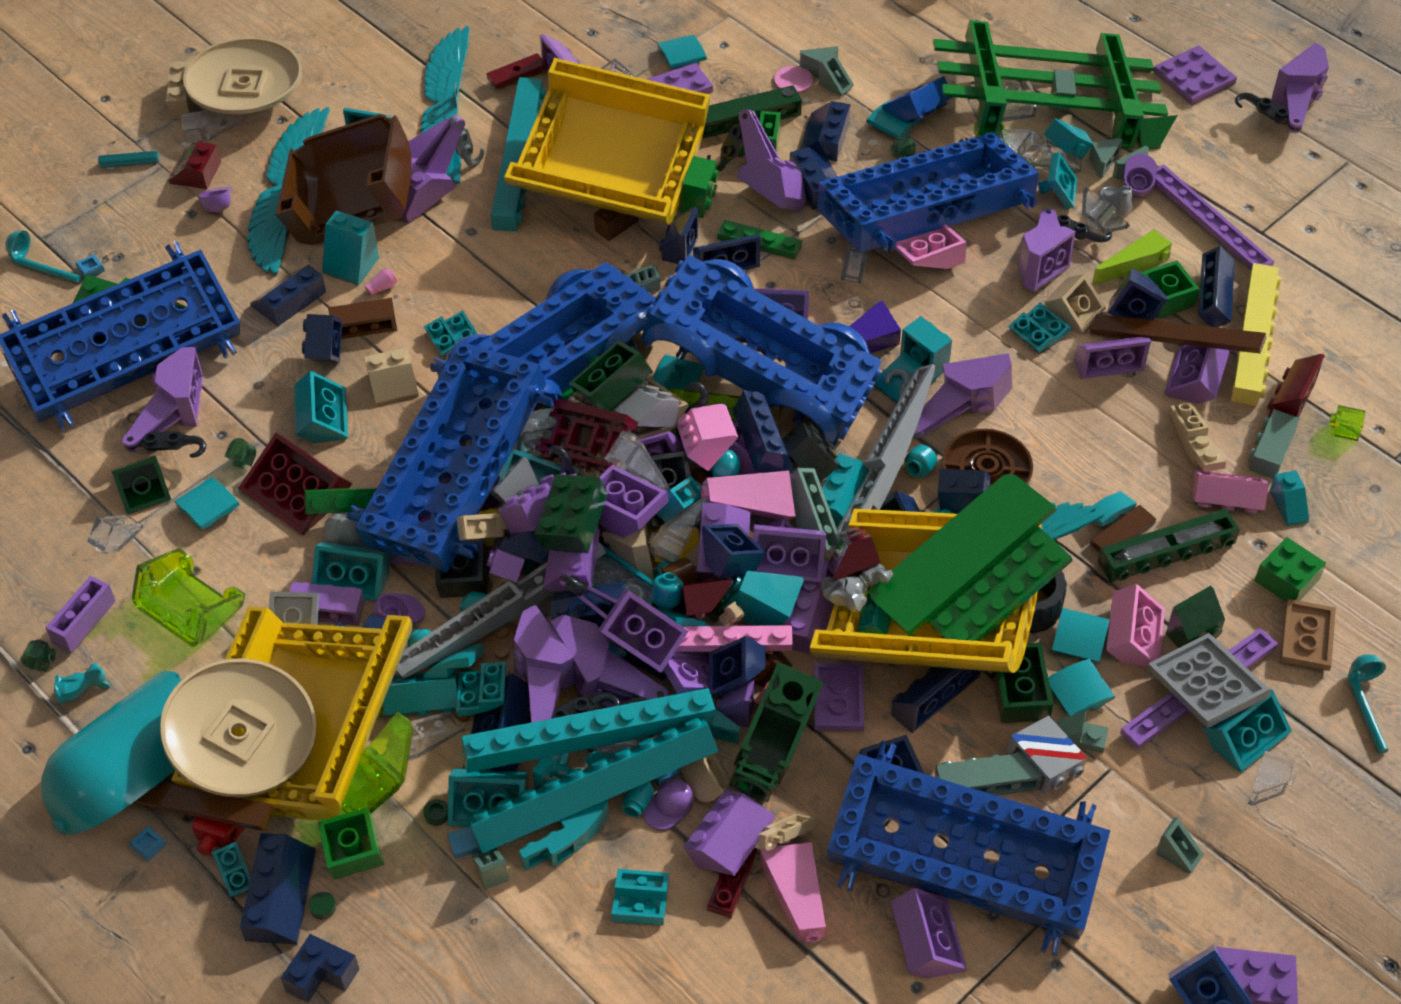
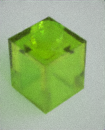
M1338 405L1336 413H1331L1328 426H1332L1331 436L1358 441L1363 429L1365 410Z

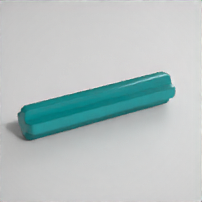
M157 151L98 156L100 167L159 162Z

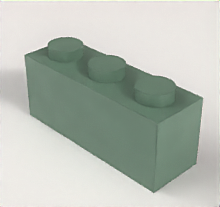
M1275 409L1271 417H1265L1261 428L1265 431L1264 433L1259 432L1255 441V445H1258L1257 449L1252 448L1248 458L1249 461H1252L1250 471L1270 478H1274V475L1278 474L1300 418Z

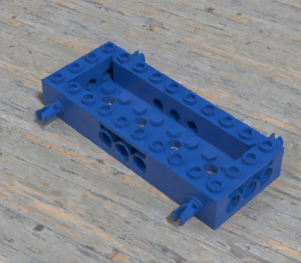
M987 133L975 138H965V141L960 139L958 143H952L951 145L917 153L916 155L882 163L881 165L847 173L839 177H828V180L822 178L819 182L817 210L859 253L882 247L884 251L888 252V248L891 251L895 249L896 242L941 229L945 224L948 226L955 225L1021 204L1026 209H1029V206L1034 208L1037 204L1035 196L1039 172L994 133Z
M175 241V251L169 244L165 247L172 262L23 325L15 310H11L13 321L6 312L2 315L9 331L0 334V351L38 423L55 416L61 430H65L63 419L70 427L74 426V422L67 410L156 372L157 365L180 348L195 347L196 353L218 345L225 359L228 358L227 349L232 356L237 353L229 339L240 335V321L201 249L184 256L179 243ZM178 300H183L187 303V306L184 309H178L174 304ZM142 317L146 319L147 323L144 326H137L134 323L135 319ZM97 335H103L106 341L102 344H96L93 338ZM55 353H62L65 357L61 362H55L52 360V356Z
M461 341L457 343L448 361L435 357L434 361L436 364L431 363V371L440 373V376L366 509L352 505L353 512L348 511L347 513L349 520L358 522L355 529L366 547L446 573L457 554L474 559L475 557L472 552H478L477 544L459 540L457 517L478 515L537 402L553 407V400L557 401L558 399L557 392L544 390L547 384L540 364ZM486 403L492 404L490 408L481 409L482 405ZM472 440L470 445L461 446L463 441ZM445 477L452 478L449 483H441L442 479ZM424 515H431L429 521L420 522Z
M881 741L876 759L857 754L827 849V861L843 866L836 887L842 889L846 879L849 878L847 891L852 892L857 873L862 871L1047 929L1041 952L1045 953L1049 943L1052 942V956L1058 955L1062 934L1080 939L1085 930L1110 830L1091 824L1097 807L1095 804L1092 803L1086 815V801H1081L1075 820L891 764L897 747L893 743L887 754H885L886 741ZM889 820L895 821L899 826L898 830L893 833L887 832L884 828L885 822ZM944 836L948 840V845L945 848H939L934 844V838ZM988 851H993L998 855L999 860L994 864H990L984 859V854ZM1040 866L1045 867L1049 871V877L1039 879L1035 875V869Z

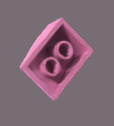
M947 224L943 225L941 229L898 241L895 247L914 266L949 269L965 263L966 241Z

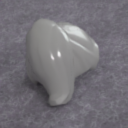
M1122 185L1119 188L1110 186L1102 188L1099 192V200L1103 206L1113 211L1117 218L1124 219L1128 217L1132 209V187Z
M337 513L327 519L323 530L325 542L367 548L355 529L358 522L349 520L347 513Z

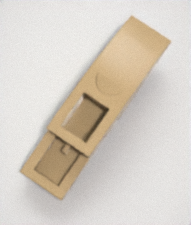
M1189 402L1170 406L1176 431L1193 465H1199L1203 472L1225 469L1226 460L1209 437V427L1193 404Z

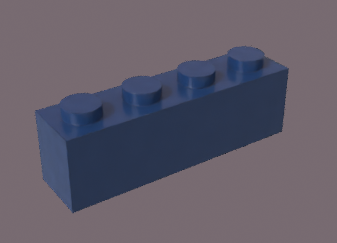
M1221 246L1202 254L1198 315L1210 327L1224 326L1231 322L1235 260Z

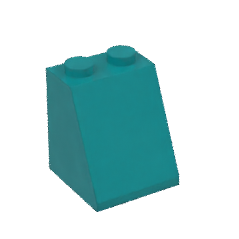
M335 211L325 227L322 273L360 285L379 259L373 222Z
M746 571L741 577L737 576L732 586L721 598L724 600L721 609L724 610L731 603L736 602V605L740 606L745 614L741 619L742 621L752 626H781L790 618L804 578Z

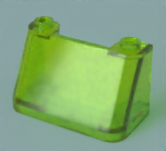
M177 548L137 565L132 600L138 610L187 645L195 647L206 641L243 606L246 594L236 587H229L224 591L223 595L193 575L194 561L192 557L182 549Z
M397 712L371 744L365 747L361 753L360 762L341 807L344 813L368 807L372 814L404 784L413 727L410 720L401 713Z

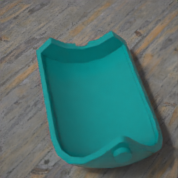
M160 671L63 742L48 758L41 776L42 799L53 820V827L58 833L74 835L103 823L135 802L175 771L164 752L160 729L164 705L173 689L181 681L178 673Z

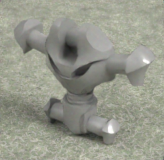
M877 564L863 569L858 577H842L838 580H835L834 577L823 578L820 586L823 596L834 605L848 606L850 611L860 612L867 601L863 594L868 587L874 586L879 581L887 584L893 577V572L891 570L886 571L883 565Z

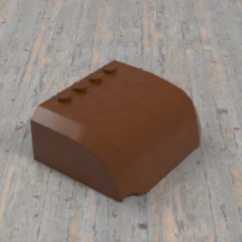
M379 114L313 135L303 140L304 145L295 151L292 148L289 150L276 216L297 242L312 245L324 241L326 223L335 211L373 222L374 226L401 218L404 213L411 178L412 156L406 134L395 115L392 118H387L385 115Z

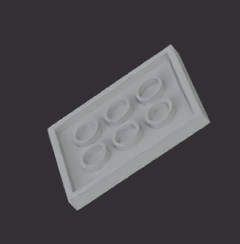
M1210 633L1148 663L1149 671L1207 728L1270 696V689Z

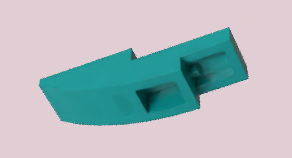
M608 800L561 819V830L552 831L545 838L526 844L523 849L519 850L520 861L525 871L548 859L554 867L577 853L592 839L609 814Z

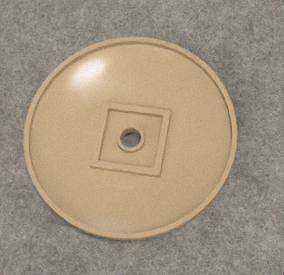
M257 37L236 38L214 44L198 53L187 65L183 75V82L189 98L202 108L223 114H247L273 107L293 94L302 79V65L297 54L280 42Z
M226 659L204 665L178 683L164 705L160 734L163 749L169 762L189 783L216 795L248 797L274 790L285 784L286 781H289L300 771L308 760L314 746L316 716L306 691L285 671L262 661ZM242 728L246 733L243 736L237 737L232 734V730Z

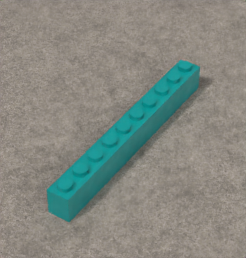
M519 78L491 212L492 230L517 232L518 223H522L523 214L521 209L525 208L524 194L527 195L528 190L507 185L504 181V176L510 162L518 163L542 106V99L546 96V87H543L542 79Z
M709 688L465 735L462 736L461 753L466 773L660 735L667 729H678L685 726V723L693 718H704L708 725L713 722L716 709Z
M693 718L687 721L683 727L667 729L662 733V736L655 739H644L638 743V746L631 749H621L611 758L598 759L591 764L592 766L583 770L582 768L574 769L568 773V776L562 779H551L539 789H528L522 792L518 798L502 800L497 804V807L490 810H479L473 814V817L469 818V822L483 854L718 752V748L709 725L704 718Z

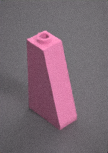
M789 471L707 478L700 487L701 498L705 499V503L728 504L751 512L750 515L776 520L784 518L786 521H791L795 517Z
M812 842L776 846L775 849L768 851L760 849L762 869L798 941L814 943L820 939H825L826 925Z

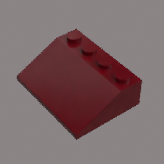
M275 432L238 489L304 535L326 515L305 513V490L350 488L352 483L289 439Z

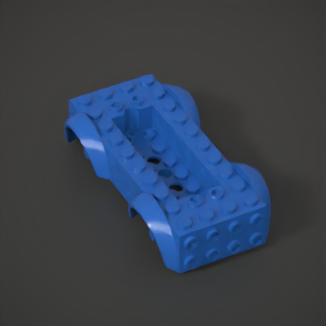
M688 255L685 261L680 260L675 269L676 274L674 276L670 275L665 284L667 288L660 290L655 300L656 304H651L646 312V319L641 326V329L644 330L641 339L645 346L650 348L654 341L659 340L674 343L680 346L676 357H680V360H683L688 352L691 353L702 364L705 376L718 375L746 391L764 394L770 408L773 406H784L796 410L797 413L793 418L794 423H796L798 418L797 424L804 417H808L819 427L822 433V440L826 438L834 446L839 438L843 440L882 371L878 369L882 360L870 354L866 341L851 327L841 323L830 322L817 325L754 290L751 279L746 272L735 263L722 259L700 261L691 255ZM736 338H743L742 341H744L745 343H747V345H744V344L738 342V341L735 340V339H736ZM777 359L780 362L783 360L785 363V367L776 363L774 360Z
M604 262L593 270L576 269L562 274L550 287L544 302L492 335H469L459 341L540 364L547 384L544 390L557 392L558 399L564 400L562 394L571 388L568 383L589 366L588 358L601 356L618 340L635 350L638 349V345L632 342L634 336L643 331L641 326L646 319V312L651 304H656V297L647 292L644 287H640L633 282L630 277H626L616 267ZM457 343L451 348V350L447 354L445 361L449 360ZM486 403L482 405L481 409L490 408L492 404ZM532 411L529 420L533 421V418L536 419L537 413Z

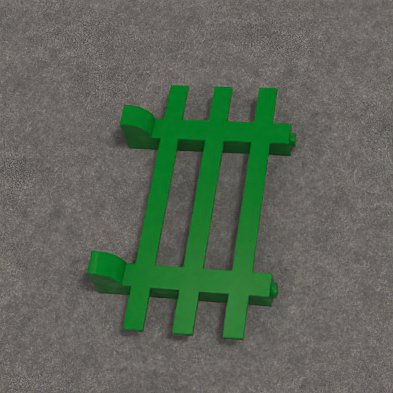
M969 20L965 34L966 42L933 39L934 51L969 54L971 64L938 61L937 67L938 72L941 74L974 77L976 87L942 84V93L945 97L979 100L977 114L978 135L994 133L998 136L1006 102L1114 112L1115 119L1112 139H1123L1121 148L1129 149L1134 148L1144 115L1168 116L1166 104L1139 101L1137 92L1160 94L1161 88L1158 81L1136 80L1132 78L1130 69L1153 71L1154 66L1151 59L1126 57L1119 34L1101 33L1096 46L1097 54L995 45L992 41L989 23L985 21ZM996 57L1101 66L1103 76L1074 74L1075 86L1107 89L1110 99L1004 90L1001 79L1052 84L1053 72L998 67Z

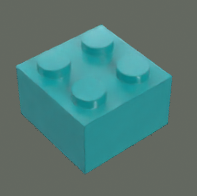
M920 316L902 329L900 355L905 352L923 366L934 364L936 378L943 374V364L950 363L952 339L937 329L931 322Z

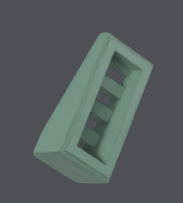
M656 264L625 275L647 291L661 289L660 275Z

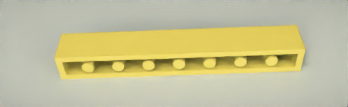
M1256 263L1252 265L1241 330L1266 333L1267 339L1261 354L1238 351L1230 400L1232 402L1257 406L1259 398H1264L1266 385L1262 384L1267 380L1268 369H1265V366L1269 365L1271 353H1267V350L1271 349L1273 341L1269 334H1273L1275 322H1271V319H1275L1277 307L1273 305L1277 304L1279 292L1276 289H1279L1281 277L1278 276L1279 267Z

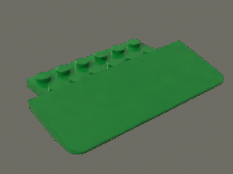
M1006 474L1000 477L892 569L893 577L887 584L880 581L876 583L870 590V598L909 636L928 622L944 639L981 641L1073 561L1072 556L1039 527L1040 524L1057 511L1056 507L1016 475Z

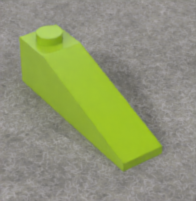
M1153 229L1095 267L1092 282L1096 285L1126 276L1131 268L1140 272L1153 268L1161 262L1164 263L1171 255L1172 242Z

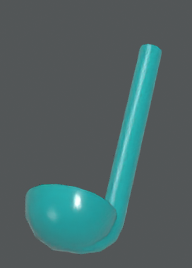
M17 230L8 235L5 241V249L12 262L68 281L80 283V275L25 259L24 257L29 251L31 240L27 231Z
M727 450L709 471L713 473V477L739 475L741 461L732 450ZM688 458L689 461H691L692 463L698 465L696 462H694L693 460H691L690 458Z
M1363 654L1352 662L1348 673V682L1379 754H1384L1388 752V747L1359 682L1369 681L1380 676L1385 671L1386 664L1376 655Z

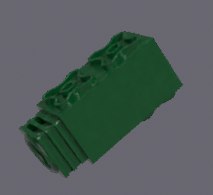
M780 662L777 663L733 764L737 767L729 786L749 797L765 802L769 801L776 784L780 785L823 686V681Z

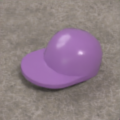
M1135 154L1128 158L1125 165L1123 184L1132 187V196L1143 197L1152 191L1157 170L1154 159L1146 154Z
M219 187L202 192L199 198L203 209L208 212H220L227 209L231 204L230 193L232 187Z
M385 593L379 596L375 602L373 614L385 620L387 615L408 616L412 623H418L424 618L425 610L423 605L411 595Z
M670 779L662 783L657 793L651 798L643 814L646 823L656 830H668L675 827L693 807L694 795L691 787L679 779Z

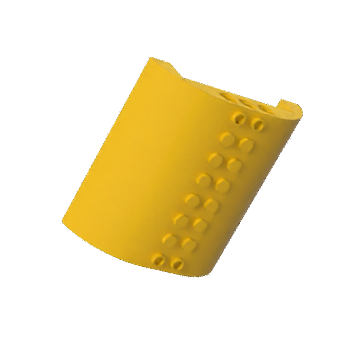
M554 58L548 71L547 94L518 163L510 162L504 176V181L509 186L670 224L676 216L681 203L682 184L693 156H697L708 113L710 95Z
M854 509L849 522V529L854 527L865 528L873 539L881 562L879 564L883 565L886 571L894 569L957 514ZM863 570L847 575L845 577H858ZM1038 592L981 641L944 639L928 622L909 636L891 619L887 634L859 633L858 627L862 609L860 612H852L848 606L834 605L827 629L815 630L810 645V652L816 658L1015 673L1019 669L1024 657Z
M248 606L225 660L252 659L278 667L292 676L303 687L312 702L316 716V736L308 760L293 778L269 792L237 798L271 804L275 809L272 816L304 820H326L338 815L412 632V621L408 616L387 615L382 629L284 623L268 607ZM242 728L232 730V734L237 737L243 736L246 733ZM175 770L171 779L175 784L202 790L189 783Z

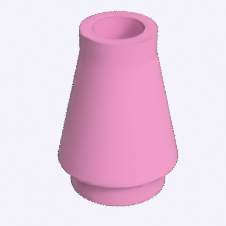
M389 268L382 269L365 285V288L373 296L376 293L394 287L397 279Z

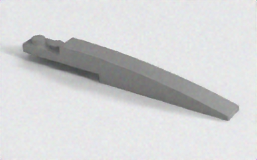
M934 364L916 369L866 459L865 464L870 470L837 528L840 538L842 535L847 534L846 531L849 530V522L854 509L880 510L902 465L919 422L933 378Z
M598 543L596 559L605 554V549L600 543ZM547 562L515 584L511 580L405 649L396 669L402 679L479 640L520 616L524 610L541 603L558 592L556 590L543 589Z

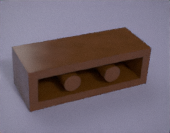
M392 298L328 307L329 315L342 319L341 339L397 331Z

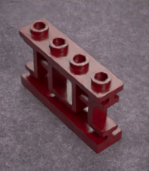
M562 399L553 400L554 406L552 408L554 410L549 413V416L556 420L550 439L540 437L541 445L536 444L534 448L541 453L542 458L550 461L557 458L562 462L561 457L556 452L553 455H549V448L554 445L560 446L562 438L565 437L566 440L563 447L570 451L567 453L570 455L572 463H577V466L583 469L590 470L593 467L596 468V471L604 473L611 465L617 466V463L620 464L622 459L613 455L619 437L630 438L631 433H629V430L635 431L637 421L627 414ZM563 414L574 417L570 429H567L569 418ZM600 423L612 425L607 438L603 437L606 427ZM582 427L594 429L587 448L576 446ZM600 446H603L600 456L607 461L595 459Z

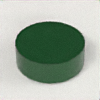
M439 799L429 801L423 809L426 822L432 826L444 824L448 820V805L446 802Z
M318 892L311 897L309 909L312 916L323 920L334 914L336 903L330 893Z

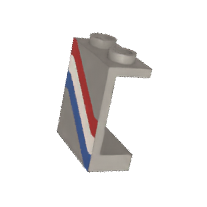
M1050 716L1011 735L1006 748L1009 754L1022 751L1045 777L1041 788L1043 793L1051 789L1057 790L1065 781L1080 777L1084 772V765L1087 761V757Z

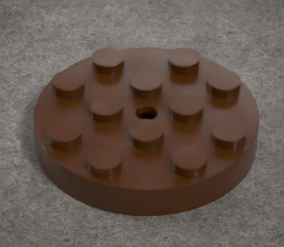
M974 429L956 436L947 445L943 453L941 469L986 471L990 475V486L1000 477L1006 474H1014L1030 486L1033 474V460L1026 446L1014 436L995 429Z

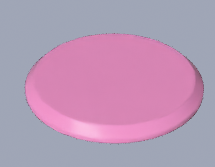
M787 66L777 71L774 81L779 88L794 85L797 92H801L812 85L813 76L810 71L803 67Z

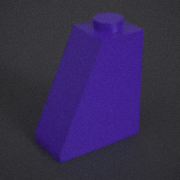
M879 301L849 326L857 331L866 341L870 354L900 344L901 329L883 301Z

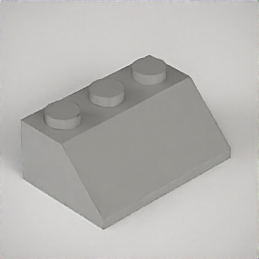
M645 381L632 390L628 397L616 404L612 411L627 414L638 422L637 426L675 427L680 401L671 397V393L659 391L658 387L647 385Z

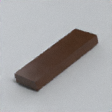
M1138 505L1093 537L1090 545L1100 552L1101 547L1140 535L1155 524L1156 518L1144 507Z

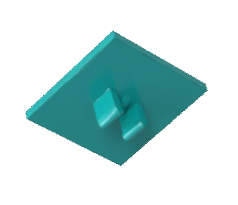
M664 354L652 380L673 394L691 398L695 388H690L687 391L685 387L691 382H698L704 368L700 363L685 359L680 360V358Z

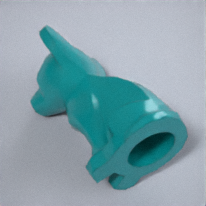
M93 663L84 673H74L67 677L56 675L54 691L57 701L60 704L70 702L83 694L90 685L102 689L110 688V684L105 681L106 674L103 668L99 667L98 663Z

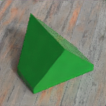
M1178 115L1144 118L1137 136L1140 148L1148 146L1149 149L1161 148V144Z

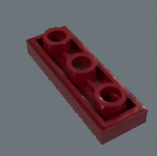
M536 53L490 71L486 75L494 88L498 89L518 81L519 78H526L546 70L547 64Z
M757 848L752 850L735 876L720 873L707 905V911L732 919L758 854Z

